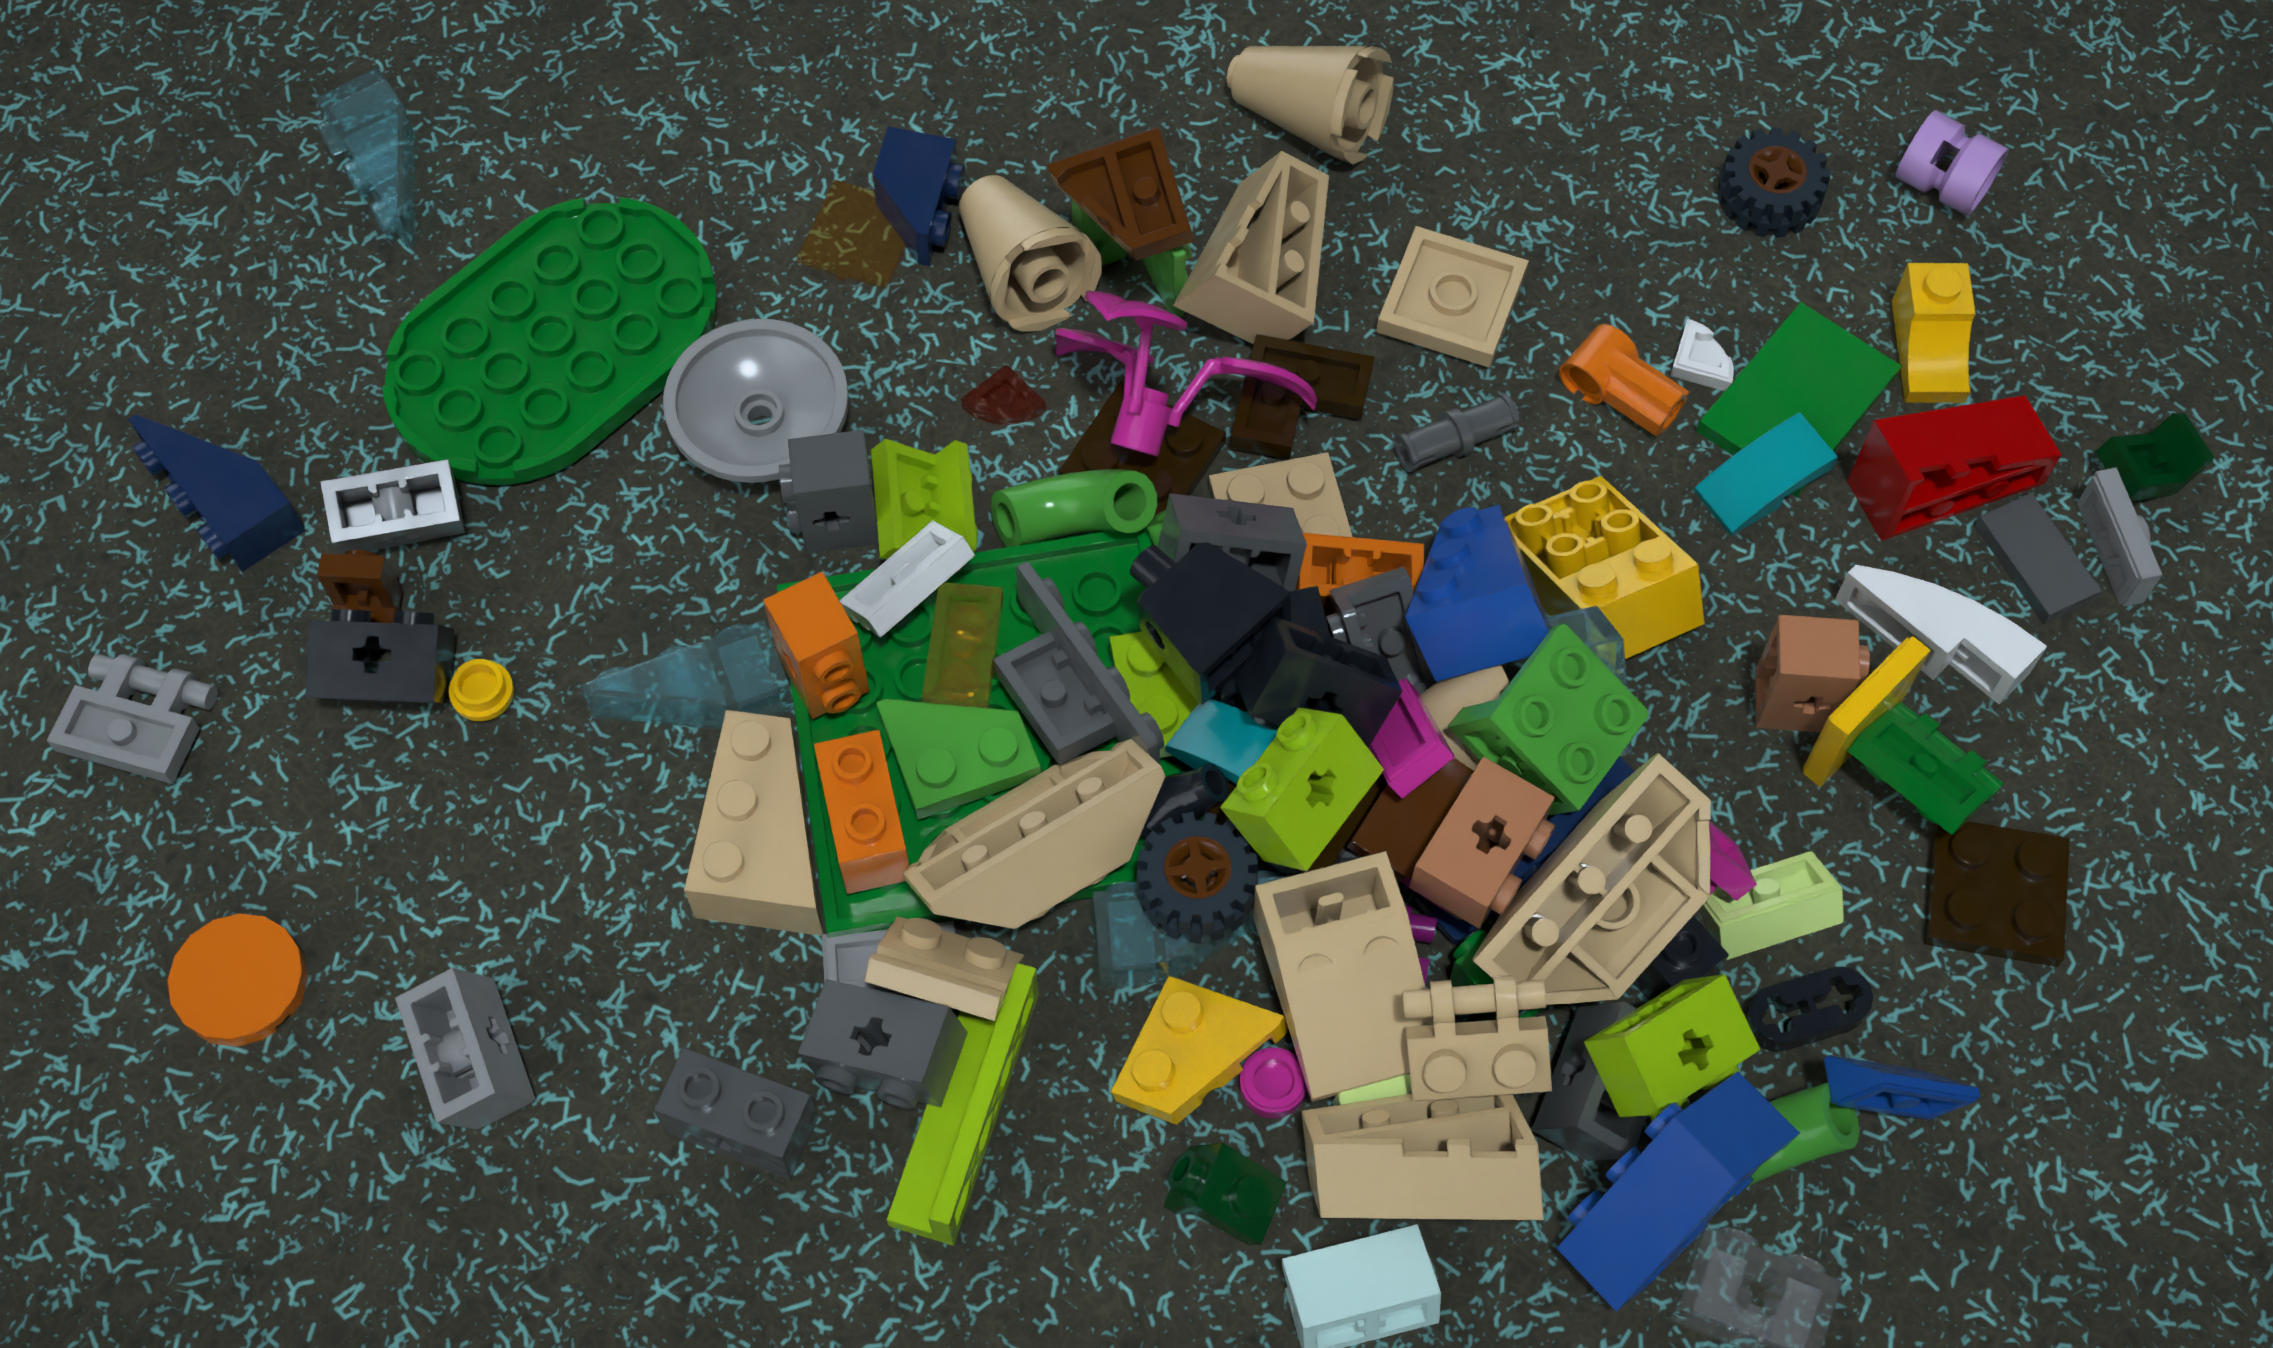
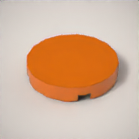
M239 913L212 920L191 934L174 956L167 981L170 1004L188 1029L211 1044L238 1047L264 1040L277 1031L276 1026L281 1024L288 1014L290 1017L293 1016L302 1003L308 976L305 956L284 927L265 916Z

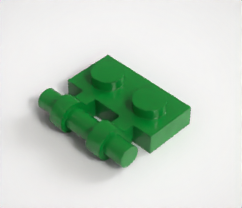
M1900 701L1891 711L1888 709L1864 729L1847 751L1863 763L1866 770L1873 777L1886 782L1914 804L1918 812L1925 819L1940 825L1953 835L1980 810L1985 802L1988 803L2005 783L1985 768L1988 762L1974 750L1966 753L1938 730L1941 724L1927 713L1919 716Z

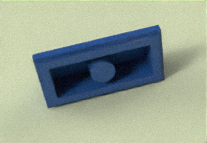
M1828 1055L1824 1059L1831 1101L1833 1104H1837V1106L1931 1120L1975 1103L1976 1099L1980 1098L1979 1088L1923 1070Z

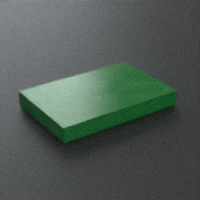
M1800 302L1701 418L1696 432L1734 456L1757 438L1800 412L1835 453L1897 378L1902 366ZM1809 483L1791 494L1798 498Z

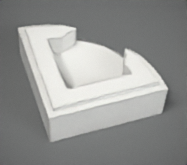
M1687 319L1670 376L1725 391L1733 380V362L1731 357L1727 356L1724 349L1713 338L1714 333L1708 327Z

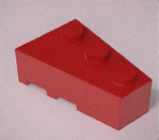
M2026 395L1876 419L1872 423L1847 482L1880 541H1884L2044 485L2060 459L2061 453Z

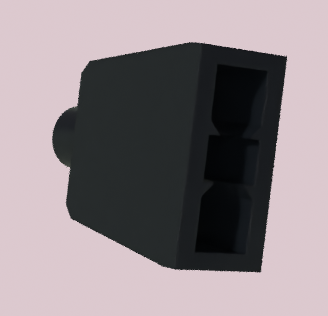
M1208 542L1198 543L1177 562L1172 560L1156 545H1151L1144 549L1131 565L1130 575L1146 588L1137 600L1141 630L1194 698L1202 705L1242 670L1272 616L1291 622L1290 592Z

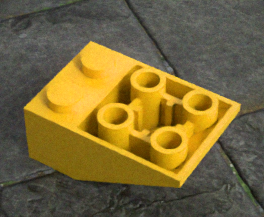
M1602 476L1580 482L1571 489L1536 504L1526 505L1517 512L1505 517L1529 569L1539 600L1554 625L1566 624L1606 667L1705 624L1698 563Z

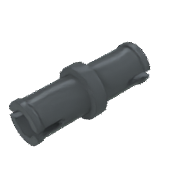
M1504 393L1463 411L1457 408L1449 409L1440 414L1438 421L1405 434L1396 435L1394 437L1396 441L1394 443L1396 456L1407 472L1415 471L1418 467L1451 454L1460 458L1473 452L1474 445L1506 432L1517 430L1519 428L1517 424L1519 423L1518 411L1512 399Z

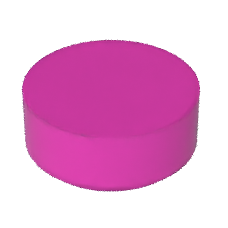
M1273 1047L1259 1050L1246 1060L1242 1067L1243 1071L1240 1074L1239 1086L1241 1097L1251 1111L1265 1118L1277 1119L1294 1113L1301 1106L1307 1093V1085L1298 1057L1295 1054L1282 1048Z

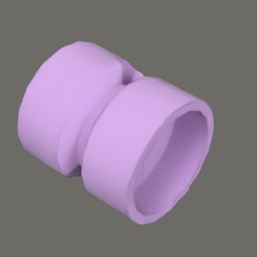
M1934 110L1924 121L1907 148L1898 166L1896 178L1923 193L1933 188L1939 190L1940 202L1966 216H1970L1998 175L2008 155L2009 148L1981 133L1971 138L1965 136L1964 124ZM1947 150L1957 153L1947 172L1938 168Z

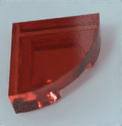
M1007 364L961 398L962 409L973 417L992 424H1020L1033 420L1047 412L1046 402Z

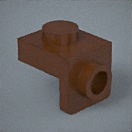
M359 549L349 550L344 554L321 553L317 577L333 604L332 609L371 611V622L395 623V612L399 611L403 591L385 556H378L373 552Z

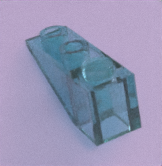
M376 67L316 97V102L324 118V121L317 124L316 127L330 153L336 156L343 152L348 159V162L342 164L358 195L362 196L370 192L375 202L369 204V207L383 233L389 236L396 232L409 250L416 246L417 139L403 103L379 68Z
M764 620L751 625H732L722 630L714 638L691 646L678 645L670 647L659 653L655 659L629 668L615 667L600 673L595 680L580 685L593 719L722 730L726 710L769 716H780L794 711L790 686Z
M1258 871V885L1290 876L1277 877L1273 872ZM1188 879L1185 881L1190 886L1195 887V883L1190 882ZM1137 882L1116 883L1109 886L1106 891L1093 892L1100 989L1165 984L1168 976L1179 977L1257 929L1252 908L1249 915H1244L1242 925L1234 932L1227 928L1222 939L1212 941L1210 935L1202 936L1201 943H1190V935L1181 934L1179 940L1167 936V928L1162 925L1157 929L1150 922L1148 911L1143 912L1139 902Z

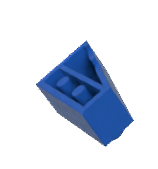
M1500 505L1482 510H1477L1475 507L1462 508L1451 513L1441 521L1405 615L1406 621L1436 682L1530 657L1549 632L1548 622L1539 603V597L1529 569Z
M1739 1072L1729 1077L1684 1110L1676 1102L1663 1110L1644 1131L1653 1140L1645 1150L1641 1152L1636 1146L1633 1147L1606 1173L1605 1176L1613 1184L1612 1187L1604 1195L1595 1190L1568 1216L1567 1219L1575 1228L1556 1249L1616 1312L1646 1289L1709 1226L1707 1223L1734 1194L1738 1196L1754 1180L1751 1176L1763 1163L1781 1149H1785L1800 1134Z

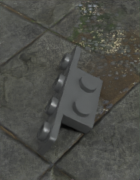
M1028 561L1016 566L1019 602L1042 635L994 658V672L1058 765L1115 736L1119 742L1132 739L1160 764V749L1164 747V739L1154 718L1148 712L1139 714L1130 701V692L1121 673L1114 666L1109 668L1104 666L1097 656V648L1088 628L1081 621L1073 623L1064 611V602L1055 583L1049 577L1041 580Z

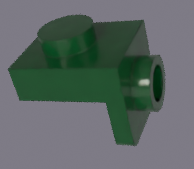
M2184 412L2172 413L2151 433L2111 437L2095 451L2106 469L2117 468L2131 501L2174 495L2214 460L2212 452Z
M1224 1143L1191 1146L1177 1159L1171 1169L1168 1180L1171 1189L1165 1200L1164 1207L1175 1214L1194 1213L1243 1243L1262 1245L1287 1182Z

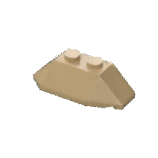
M1132 739L1115 744L1110 751L1090 752L1070 759L1060 765L1055 764L944 829L923 851L919 861L911 864L903 872V875L909 886L933 914L1016 929L1030 920L1045 915L1051 907L1086 886L1100 882L1108 873L1130 860L1165 779L1162 766Z
M1656 753L1601 799L1516 893L1505 913L1500 915L1473 956L1472 961L1492 979L1494 976L1515 975L1516 982L1544 980L1546 1005L1619 999L1710 897L1709 820H1711V800L1665 758Z

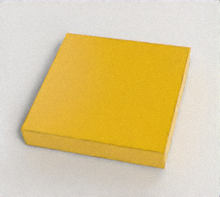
M1914 636L1910 639L1907 637L1828 717L1803 767V774L1821 788L1852 756L1847 750L1858 735L1888 709L1891 711L1900 701L1903 702L1931 650Z

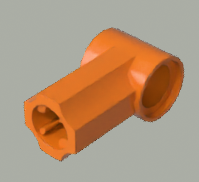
M1607 324L1598 325L1559 369L1560 379L1570 392L1575 394L1577 390L1585 395L1582 400L1588 404L1596 405L1602 401L1606 402L1656 437L1661 433L1663 434L1676 419L1686 404L1690 393L1640 359L1638 350L1629 336L1620 329Z

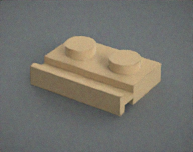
M897 916L878 944L876 954L872 953L869 957L864 981L995 1021L999 1007H1002L1016 963L1022 964L1024 954L1007 950L1003 944L990 938L976 937L971 939L942 930L938 924L927 919H905Z

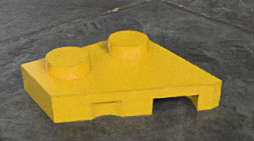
M1168 976L1111 1090V1094L1121 1104L1177 1125L1202 1104L1203 1098L1213 1089L1223 1087L1243 1071L1240 1062L1267 1040L1271 1039L1276 1044L1282 1039L1288 1030L1285 1017Z

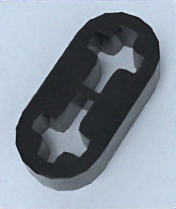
M1843 966L1831 967L1770 985L1760 990L1748 1006L1745 1018L1758 1045L1762 1049L1772 1052L1788 1051L1841 1035L1857 1028L1871 1010L1873 1002L1872 989L1865 977L1854 969ZM1831 986H1835L1840 995L1852 994L1855 999L1848 1009V1014H1844L1839 1005H1830L1817 1009L1815 1004L1821 1003L1827 998L1832 990ZM1769 1005H1774L1776 1011L1782 1014L1798 1009L1802 1013L1790 1020L1784 1033H1781L1780 1028L1776 1024L1765 1025L1762 1021L1769 1009Z

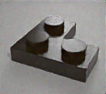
M1256 334L1250 360L1284 368L1306 381L1312 387L1317 397L1314 411L1362 420L1373 371L1374 356ZM1246 376L1231 434V448L1290 459L1302 408L1312 410V408L1298 394L1269 381Z

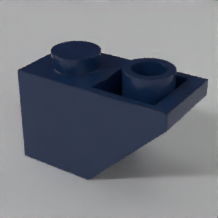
M888 126L873 172L876 207L919 265L930 266L935 247H945L948 242L952 214L946 210L950 198L959 200L965 181V165L957 164L956 139Z

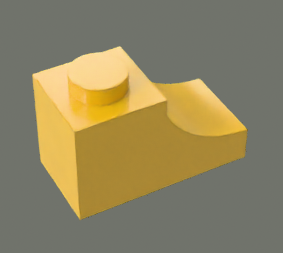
M1908 263L1892 299L1899 362L1902 366L1901 377L1905 403H1965L1970 394L1969 341L1972 321L1976 314L1968 263Z

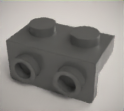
M1404 567L1329 590L1335 610L1334 614L1325 616L1330 637L1386 657L1397 681L1399 682L1401 679L1406 678L1419 694L1436 683L1405 618L1414 592L1410 577Z

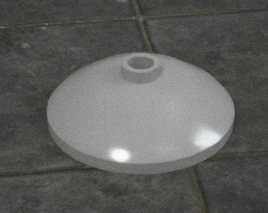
M774 319L736 321L718 327L701 336L675 362L667 378L663 396L666 424L680 452L695 466L709 474L730 481L749 483L780 479L779 465L790 464L788 439L840 433L846 420L849 404L846 376L833 350L821 338L807 329ZM759 416L771 418L769 422L762 425L751 424Z

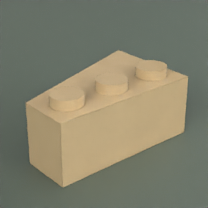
M1281 151L1240 182L1173 306L1254 344L1256 334L1290 340L1312 325L1315 315L1329 175Z
M726 710L684 888L695 918L820 936L824 934L799 750L790 718Z
M1412 1094L1302 1111L1309 1183L1321 1218L1544 1220L1538 1143L1513 1094L1416 1102L1412 1101Z

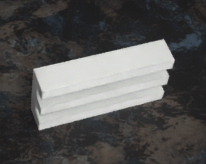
M931 521L844 596L840 603L851 620L856 623L860 622L867 630L871 629L875 635L881 638L972 559L975 554L963 536L935 521Z

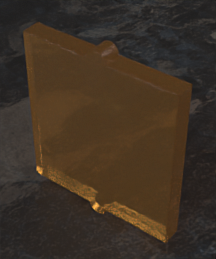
M834 179L799 251L796 262L834 273L836 279L840 281L851 278L887 289L904 253L906 244L876 205L875 190L872 191Z

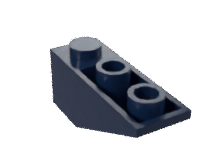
M137 414L128 419L141 440L133 445L132 449L153 477L164 471L172 481V483L164 487V490L186 519L196 513L203 521L204 525L196 529V531L218 561L229 555L241 572H243L305 531L288 499L256 460Z

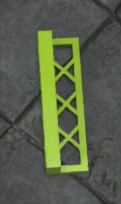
M1016 963L1002 1007H999L995 1021L959 1011L957 1018L968 1034L942 1106L937 1107L927 1104L887 1217L888 1226L954 1246L1039 996L1036 968Z

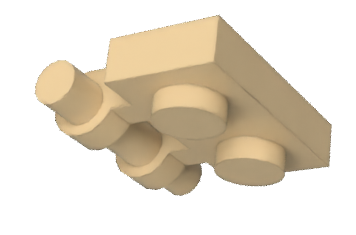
M1515 975L1494 976V984L1452 987L1451 980L1431 981V989L1403 991L1405 1019L1433 1017L1434 1025L1406 1027L1412 1101L1552 1091L1546 1017L1518 1018V1010L1546 1008L1544 980L1516 982ZM1496 1012V1020L1455 1023L1454 1015Z

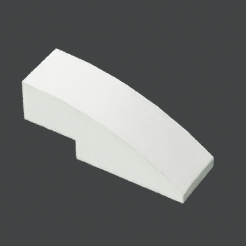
M1855 565L1847 573L1835 601L1894 649L1907 637L1910 639L1912 636L1928 647L1931 651L1920 670L1932 680L1948 665H1951L1999 705L2031 673L2047 648L2045 644L2017 624L1975 600L1934 583L1893 571Z

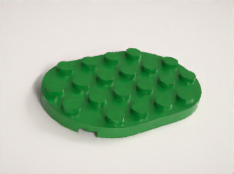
M619 197V203L586 204L585 198L573 199L553 205L530 216L424 298L404 318L395 331L386 352L388 364L385 386H382L387 411L398 435L411 452L421 461L430 463L448 459L455 479L482 485L518 484L546 477L571 465L662 392L669 373L681 354L701 336L712 331L717 312V290L708 255L695 234L682 221L657 206L631 198Z

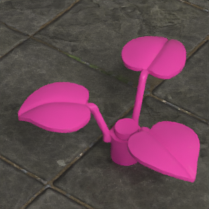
M1086 290L1084 297L1099 310L1107 321L1124 316L1134 318L1141 329L1138 349L1083 330L1057 328L1054 334L1057 343V356L1077 351L1107 352L1125 365L1124 397L1111 444L1158 457L1167 424L1179 427L1182 414L1208 378L1214 374H1238L1255 377L1262 381H1269L1298 394L1313 411L1316 406L1317 397L1314 390L1306 381L1294 373L1265 362L1223 356V358L1215 357V359H1208L1172 409L1166 407L1169 398L1168 394L1145 387L1148 363L1153 365L1155 360L1154 357L1149 355L1153 324L1186 331L1187 322L1149 303L1135 300L1127 301L1117 295Z

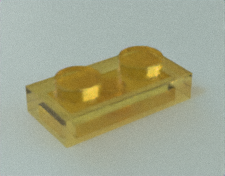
M945 582L938 587L922 692L924 703L989 708L994 673L993 659L996 658L1004 601L1002 587Z

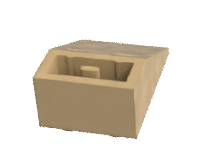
M1384 851L1255 885L1253 918L1311 1101L1314 1102L1336 1096L1344 1091L1410 1074L1406 1027L1434 1025L1433 1017L1405 1019L1403 991L1426 989L1407 910L1387 852Z

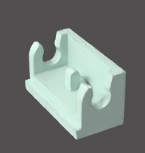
M1418 1224L1282 1259V1268L1288 1286L1285 1288L1301 1348H1344L1439 1323L1441 1291Z

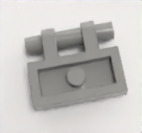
M102 654L94 655L89 664L88 674L93 679L103 681L99 691L75 685L47 742L55 752L173 784L200 729L192 717L182 715L181 711L187 709L189 705L210 710L217 700V687L198 681L197 676L192 672L174 668L167 673L146 667L144 660L126 654H121L116 658ZM137 691L156 696L151 706L128 700V698Z

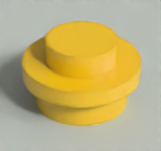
M473 659L462 664L454 673L449 685V698L454 709L459 715L471 721H488L498 717L506 711L514 697V683L509 672L502 665L486 659Z

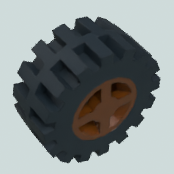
M1771 127L1770 133L1767 135L1760 128L1752 131L1750 139L1745 135L1740 137L1736 141L1734 148L1731 147L1727 154L1718 188H1720L1718 193L1719 203L1726 204L1724 213L1729 220L1737 216L1739 218L1737 226L1744 231L1752 226L1757 228L1756 236L1766 237L1767 231H1774L1775 238L1786 237L1789 228L1794 234H1797L1804 230L1806 222L1811 225L1820 211L1830 180V168H1825L1828 160L1824 152L1815 154L1817 148L1815 142L1811 139L1805 143L1799 141L1801 133L1793 130L1789 136L1782 135V128Z
M1194 812L1182 813V821L1177 824L1170 817L1161 823V829L1158 834L1151 831L1145 839L1144 850L1140 849L1137 863V891L1139 893L1140 905L1143 912H1149L1150 922L1157 929L1162 925L1167 928V936L1179 940L1181 934L1190 935V943H1201L1202 936L1210 935L1212 941L1224 938L1225 930L1227 928H1230L1233 932L1237 930L1243 923L1244 915H1249L1253 908L1255 885H1258L1257 855L1252 853V846L1244 836L1237 834V828L1230 820L1227 819L1223 825L1216 823L1217 814L1205 812L1203 820H1195ZM1188 879L1190 882L1195 883V887L1190 886L1185 881Z

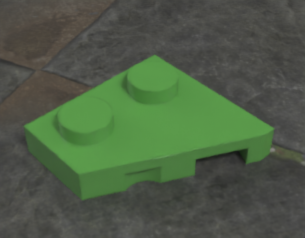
M892 699L876 702L878 714L918 820L1021 785L1041 773L1039 761L1019 711Z

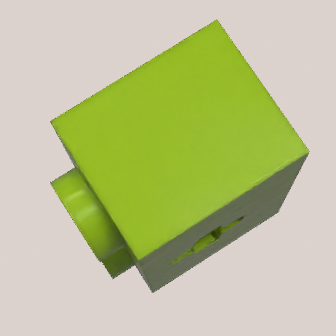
M1299 707L1293 715L1288 717L1279 726L1276 737L1255 764L1242 773L1237 781V787L1220 808L1263 861L1307 871L1384 771V768L1342 714Z
M1725 974L1682 980L1584 1041L1619 1117L1649 1115L1651 1121L1674 1102L1684 1110L1691 1105L1688 1096L1701 1088L1703 1090L1715 1088L1735 1073H1740L1737 1065L1761 1050Z

